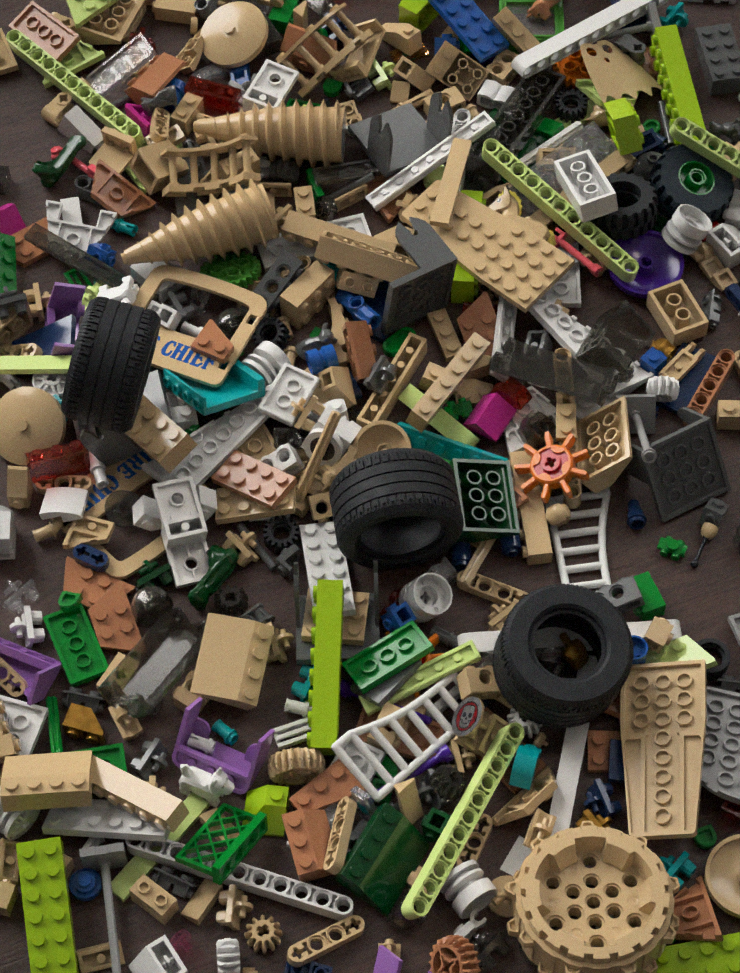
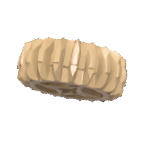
M307 747L283 749L281 752L277 751L270 756L267 764L270 779L280 785L286 784L287 786L309 783L326 769L323 754L318 750L308 749Z

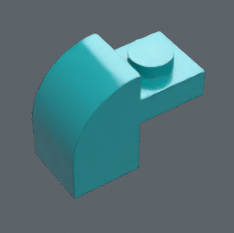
M532 744L519 745L509 785L530 790L542 749Z

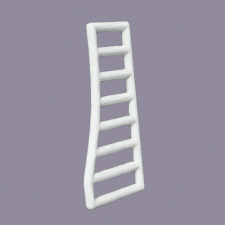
M609 487L596 494L592 491L581 493V501L602 498L601 508L571 512L570 520L599 516L598 526L558 531L556 525L549 524L561 584H570L568 574L601 570L602 579L571 584L583 586V588L586 587L587 589L611 585L606 552V523L611 494ZM563 495L550 496L548 504L544 503L545 510L554 504L564 503ZM598 534V544L562 548L560 539ZM593 552L599 553V562L569 566L565 564L564 556Z
M457 672L442 678L437 684L405 707L386 717L347 731L332 744L331 748L374 801L380 802L394 789L395 784L403 782L439 750L438 748L445 745L455 736L451 724L430 699L439 693L455 713L459 704L445 687L452 681L458 686L456 680ZM424 705L444 729L445 733L437 739L414 710ZM407 715L431 745L422 752L397 722L398 719ZM389 724L415 755L416 759L408 765L378 728ZM370 732L401 769V772L393 778L359 738V735ZM350 740L385 781L386 785L379 791H377L343 750L342 747Z

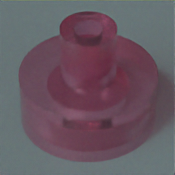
M185 928L178 931L169 941L175 951L183 949L185 952H188L192 949V945L189 943L192 935Z

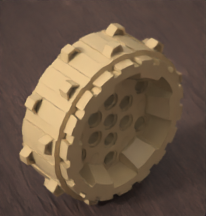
M582 821L581 826L577 828H568L554 833L553 836L547 839L535 838L530 842L531 853L523 861L520 870H516L512 881L507 884L506 896L514 900V918L507 922V931L510 936L519 939L518 941L522 945V949L527 957L538 966V973L657 972L656 960L660 958L666 944L673 943L676 931L679 928L680 918L673 914L675 904L673 895L679 891L680 884L678 878L667 874L660 858L647 847L648 839L642 835L636 837L629 836L620 830L610 827H597L592 821ZM585 865H591L593 868H587ZM626 884H632L634 887H628ZM587 885H593L595 888H589ZM554 886L556 889H549L548 887ZM612 894V895H615L616 897H615V898H610V897H608L607 895ZM572 895H573V896H575V897H577V898H576V899H571V898H569L568 896H572ZM595 905L598 908L592 909L589 906ZM609 915H616L618 918H611ZM570 916H577L579 919H571ZM634 924L638 927L632 928L630 925ZM595 925L598 926L599 929H593L590 926ZM551 927H559L560 929L553 930Z

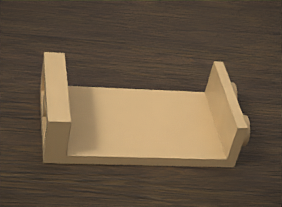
M376 18L355 24L359 30L364 32L370 29L374 34L352 54L349 53L345 64L330 70L329 73L335 80L344 83L345 81L352 82L368 76L386 31Z

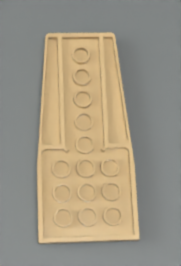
M440 180L433 182L402 212V220L412 227L409 217L419 218L430 224V217L441 183ZM460 191L457 195L449 227L431 225L458 258L457 264L480 283L525 313L575 265L573 258L540 236Z
M705 659L633 664L630 674L620 690V728L629 835L633 837L642 835L648 840L693 838L697 835L707 723Z

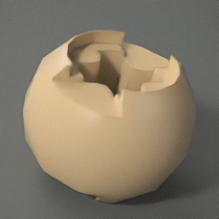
M554 504L547 508L546 520L553 526L564 525L570 521L571 511L566 504Z

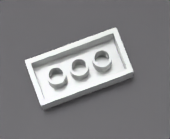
M589 149L554 161L556 179L583 223L618 211L616 192Z

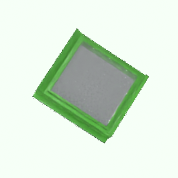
M499 0L498 13L506 6L540 43L564 31L563 0L550 8L551 16L547 21L533 16L526 18L528 9L532 7L536 0ZM510 43L508 50L520 54Z

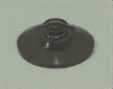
M128 490L113 492L107 498L104 506L107 518L119 527L127 528L134 526L132 506L140 497ZM120 510H125L127 513H121Z

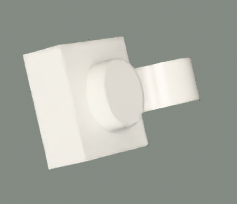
M475 909L470 914V921L465 925L460 924L453 934L470 940L479 928L485 926L487 919L484 917L481 921H476L474 918L478 915V910Z

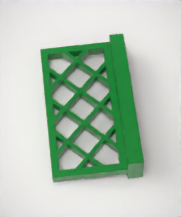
M222 803L175 856V862L212 876L213 883L221 885L268 831L267 814L259 811L257 815H254L229 804ZM225 811L233 814L231 817L221 818ZM239 821H251L249 824L239 825ZM233 822L236 823V827L226 829L223 825ZM221 826V830L209 832L211 827ZM239 833L237 838H227L229 834ZM224 836L225 840L212 842V838ZM199 840H209L208 844L197 846ZM227 846L224 852H215V848ZM212 850L213 854L200 856L199 852ZM191 853L197 854V857L190 859L185 856ZM215 860L211 868L202 863Z

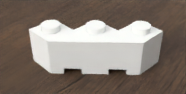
M198 485L196 491L204 519L207 521L218 509L216 491ZM142 495L132 506L133 525L149 531L160 530L162 528V521L156 500ZM173 496L171 498L175 504L183 502L180 496Z

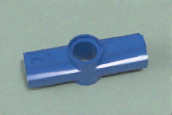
M341 289L337 291L335 297L337 303H340L352 315L355 321L366 320L367 325H371L372 329H376L382 320L381 316L365 303L363 297Z

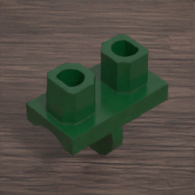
M148 560L142 562L144 568L139 570V574L141 576L146 573L148 574L138 579L135 585L138 590L142 589L147 596H150L158 590L153 583L156 579L159 578L164 587L174 581L170 572L172 567L168 562L153 570L159 566L157 561L150 564Z

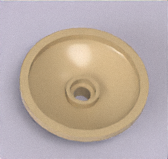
M384 420L374 421L364 426L357 434L353 446L361 450L358 458L382 451L385 448H412L411 441L404 429L393 422Z

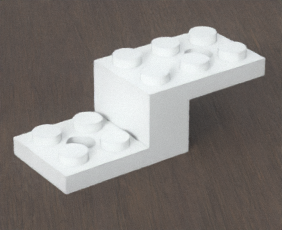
M266 59L242 97L244 112L252 110L254 103H256L258 109H263L266 107L268 100L272 108L279 107L282 99L283 101L285 100L298 79L299 71ZM275 78L279 79L278 82H272L271 80Z
M187 476L152 484L162 521L161 536L169 564L172 567L171 572L176 589L198 584L209 569L208 556L206 554L208 550L206 542L208 530L193 477ZM173 496H180L183 502L175 504L171 498ZM194 560L197 566L191 569L186 566L185 562Z

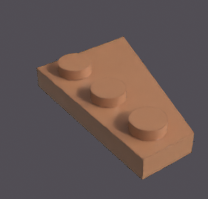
M338 759L291 796L289 802L296 810H323L339 802L345 796L350 798L358 794H365L367 791Z

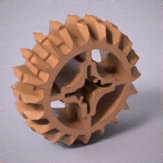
M447 935L437 940L435 945H432L433 951L429 953L431 960L428 961L431 965L429 972L478 973L482 971L478 965L480 962L477 959L478 952L474 951V944H470L469 939L459 935Z

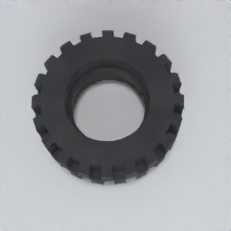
M611 173L610 176H606L616 192L618 206L624 205L628 207H618V211L590 221L615 241L617 239L627 241L629 238L636 239L639 235L643 236L648 230L652 229L657 221L658 196L656 189L644 177H638L633 173Z

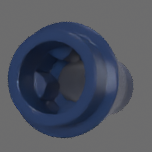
M636 499L630 500L627 503V524L633 530L642 529L646 524L647 518L639 501Z

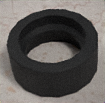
M705 638L696 642L704 650L715 651L722 657V664L719 667L706 669V680H715L722 677L728 670L731 658L727 646L720 640Z

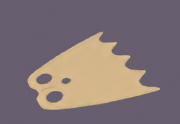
M600 40L596 44H581L580 50L586 69L603 103H606L608 96L617 100L622 98V94H628L637 99V91H643L652 96V87L662 90V87L658 85V82L611 42ZM608 45L612 48L613 52H605L602 46ZM587 48H592V49H594V50L596 51L597 55H596V56H591V55H589V54L587 53V50H586V49H587ZM604 58H608L610 62H606Z

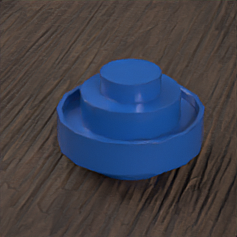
M82 868L72 874L69 887L76 899L90 901L101 892L102 881L100 875L95 870Z

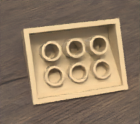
M119 0L78 29L75 28L73 22L72 30L81 37L83 43L90 45L121 44L146 0Z
M625 396L576 421L578 452L587 449L590 458L579 462L580 469L587 471L590 477L588 481L581 480V483L595 494L612 486L633 458Z
M208 613L190 693L247 711L257 707L274 626L249 619Z
M92 750L5 756L0 787L3 812L92 806Z

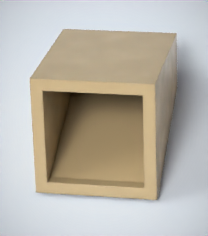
M169 139L137 149L129 167L149 195L162 190L170 183L169 158L160 157V153L166 147L175 146ZM176 157L178 179L187 174L189 167L186 160L182 159V157Z

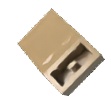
M444 41L425 69L426 72L447 87L456 86L462 96L469 102L490 73L489 70L447 41Z

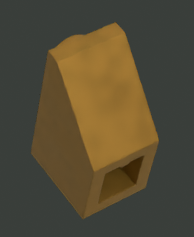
M71 703L62 724L64 733L73 739L81 738L91 744L96 745L99 743L105 745L104 732L92 709Z

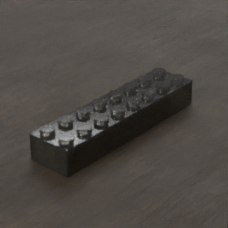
M545 68L529 78H522L494 116L493 120L496 126L479 137L471 147L465 169L499 183L503 176L485 162L481 156L484 141L490 138L495 139L517 157L555 105L556 96L560 95V92H564L566 76Z

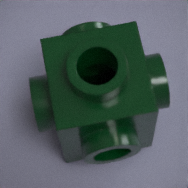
M432 807L429 814L423 817L420 825L425 839L431 843H436L451 815Z

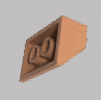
M289 23L280 47V53H286L306 33L305 29ZM321 35L336 51L337 41ZM312 36L302 44L320 65H325L331 60L329 58L330 55ZM297 50L288 58L295 67L316 74L315 69ZM328 72L327 74L324 73L323 75L326 79L327 77L329 78L331 74Z
M165 52L159 56L155 54L150 58L149 66L145 65L138 71L139 76L132 78L127 83L129 87L124 92L136 105H141L142 101L140 98H154L187 63Z
M366 320L348 321L343 325L342 331L351 371L356 382L363 383L365 378L369 377L372 372L373 364L376 363L374 355H377L375 344H372L370 336H373L371 325H367Z
M299 809L282 814L284 828L299 881L308 882L333 875L323 868L331 833L325 810Z

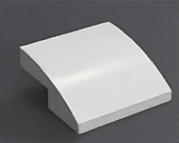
M73 487L47 488L39 512L41 519L61 516L63 522L82 519L89 492L88 490Z

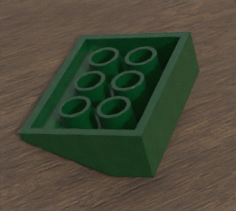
M452 458L449 464L455 474L464 519L463 531L456 542H479L519 535L520 528L510 461Z
M386 802L377 807L346 856L343 868L338 874L334 875L333 879L386 917L407 885L406 881L409 874L416 870L431 844L402 813Z

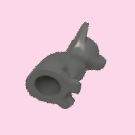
M175 85L162 89L154 98H140L142 101L141 106L148 113V116H152L156 107L163 108L168 105L178 107Z
M739 117L734 122H725L722 125L714 121L709 122V132L716 137L723 135L731 139L740 140Z
M325 322L319 336L306 338L297 343L295 346L296 352L301 358L306 360L305 351L315 348L319 351L322 346L337 342L334 334L327 329L328 323Z

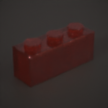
M192 75L184 88L185 94L189 92L202 97L204 108L227 114V111L229 114L238 112V107L240 106L238 100L242 97V92L239 88Z
M80 440L25 453L27 467L33 483L90 470L91 467L89 451L82 445Z

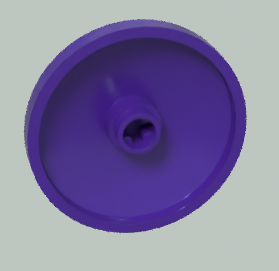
M648 230L643 236L639 235L636 239L629 238L627 241L618 239L615 242L634 258L639 265L636 278L632 282L622 281L608 269L614 284L628 295L647 299L648 291L682 278L684 270L683 254L669 246L663 239L662 233Z

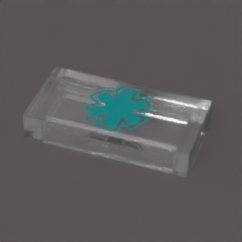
M354 786L350 792L357 803L359 815L369 821L376 810L371 795L358 786Z

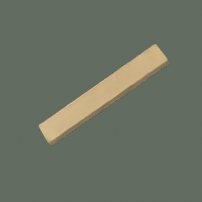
M453 138L430 217V225L449 227L472 146V140Z

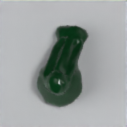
M73 135L55 160L47 162L37 160L34 163L32 171L40 178L43 187H53L63 176L78 151L87 145L86 137Z
M212 545L206 551L209 565L208 572L188 594L189 601L196 611L206 609L209 598L234 571L236 562L239 559L236 549H224L218 545Z

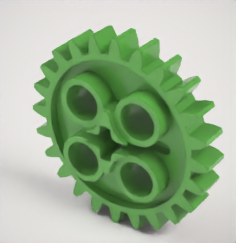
M245 251L241 252L239 257L235 253L228 252L226 254V261L221 256L214 255L212 264L208 261L203 262V266H200L201 274L244 288H248L247 284L253 285V281H258V277L261 276L260 272H262L259 259L256 256H252L251 253L245 254Z

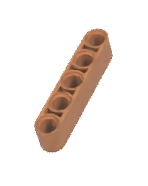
M729 349L720 350L687 408L705 416L707 415L732 372L735 361L733 351ZM683 421V426H688V425H689L688 423H685V422Z

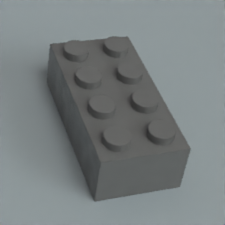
M726 23L695 28L693 43L710 96L740 92V51L731 24Z

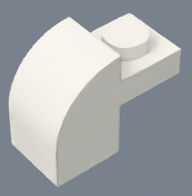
M153 300L147 308L157 312L161 318V326L174 331L183 317L177 310Z

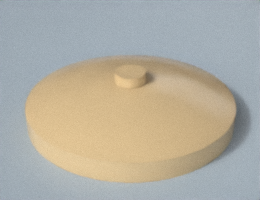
M244 1L231 2L219 7L207 18L200 33V36L204 38L202 52L211 63L221 68H236L249 63L261 52L267 41L268 23L265 16L258 7Z
M19 387L6 393L0 399V455L11 463L23 466L38 465L53 457L62 445L66 432V418L61 411V405L58 400L47 391L35 387Z
M740 834L730 836L714 847L707 859L704 872L705 885L712 900L723 911L737 918H740Z

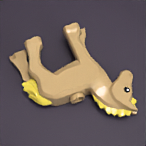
M504 186L502 194H498L495 202L488 207L529 229L555 246L557 243L554 232L549 230L543 223L535 221L532 217H520L523 208L521 205L522 200L515 192L508 191L507 187Z

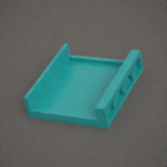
M239 360L232 366L223 384L216 388L179 375L176 376L168 369H163L164 377L162 380L164 386L204 416L266 395L265 378ZM225 363L221 369L225 370L228 363Z

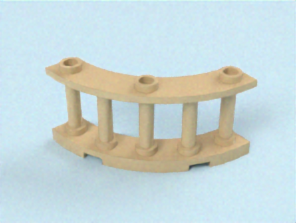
M345 2L341 5L335 4L330 9V13L317 24L309 25L305 29L306 33L286 53L282 52L276 57V63L298 71L288 60L297 50L315 69L316 74L310 80L306 79L299 72L297 80L301 83L300 86L302 88L297 93L302 98L308 95L325 78L324 73L327 74L331 69H335L345 59V56L349 53L352 54L374 34L370 29L364 32L359 30L342 12L343 8L347 5ZM337 16L355 35V39H349L332 19ZM325 24L344 43V48L340 52L335 51L317 32ZM311 36L330 55L329 58L331 60L327 64L320 65L302 45Z
M244 133L233 140L220 144L210 143L205 147H166L160 153V157L169 158L170 183L162 189V196L186 197V193H197V196L210 195V193L212 195L220 194L223 192V188L228 192L234 191L236 183L239 185L245 184L248 187L249 179H252L254 183L259 182L261 175L260 173H253V170H251L250 144L258 141V137ZM242 148L244 171L238 174L236 150ZM229 152L230 176L227 179L220 180L217 154ZM210 155L212 180L208 183H200L198 181L197 156ZM176 157H190L191 183L179 184L177 182Z

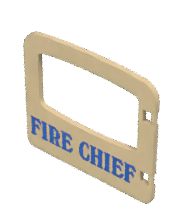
M161 265L154 268L136 295L137 299L132 304L133 306L136 305L146 309L162 283L170 281L211 292L249 308V311L230 340L234 345V352L226 361L228 365L225 370L220 369L222 363L191 351L190 345L196 339L195 337L160 325L151 366L161 370L168 369L173 374L216 388L221 386L255 332L257 325L267 312L266 300L261 295L205 274L170 265ZM251 317L255 318V321L252 325L248 324V321Z
M143 450L120 462L107 466L105 474L109 484L105 488H97L94 475L91 472L86 475L92 480L93 490L89 493L84 515L100 519L130 494L154 479L143 471L141 467L143 463L147 464L153 458ZM83 483V485L80 486V487H81V488H84V486L87 485V484H86V483ZM69 521L70 523L66 526L63 524L61 529L66 535L73 521ZM161 535L123 561L116 560L102 545L91 546L107 554L109 567L104 572L120 580L126 579L144 568L143 561L148 560L151 563L166 552Z

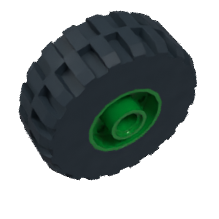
M679 144L678 147L673 146L664 152L651 169V174L648 177V181L657 191L658 212L664 215L668 221L672 219V215L681 204H689L704 212L713 223L721 216L733 198L734 182L732 181V174L684 144Z

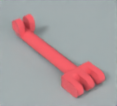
M61 146L51 148L52 160H55L63 148ZM75 157L72 164L86 173L88 177L94 179L96 166L94 164L87 166Z
M556 227L555 230L560 235H555L557 243L555 247L561 246L586 266L591 274L598 277V273L602 272L604 268L597 263L594 264L565 241L568 235L559 227Z

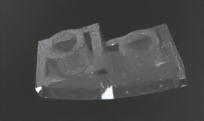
M211 64L190 75V79L197 86L206 87L207 85H213L215 78L221 79L230 76L231 69Z

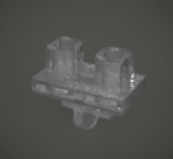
M31 578L18 589L22 585L19 579L14 583L8 580L5 583L8 589L3 594L6 597L11 593L13 595L4 602L3 609L5 611L10 610L16 616L24 611V604L20 601L22 597L25 596L30 603H33L40 596L34 587L36 582Z

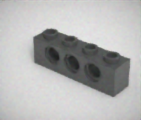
M286 249L282 251L253 290L254 293L261 295L267 302V312L262 319L264 322H266L265 318H270L271 311L279 307L280 295L305 271V264ZM283 270L290 271L286 278L281 277ZM278 285V290L275 293L269 292L271 286ZM242 305L239 311L246 316L249 308Z
M633 576L623 577L618 582L604 585L595 591L607 598L606 600H609L610 603H613V606H616V609L621 614L645 605ZM618 594H623V596H622L621 598H619V599H616V598H615L616 595H618Z

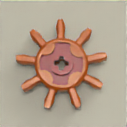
M547 431L544 436L546 446L538 451L525 443L523 448L532 457L530 464L514 465L517 474L531 473L533 476L520 486L525 495L539 485L543 487L541 499L545 504L549 502L552 489L562 488L564 494L570 499L573 497L568 483L572 478L589 480L588 472L577 469L575 464L590 458L588 450L584 449L574 454H571L569 451L576 441L573 434L570 433L562 445H553V438L549 431Z

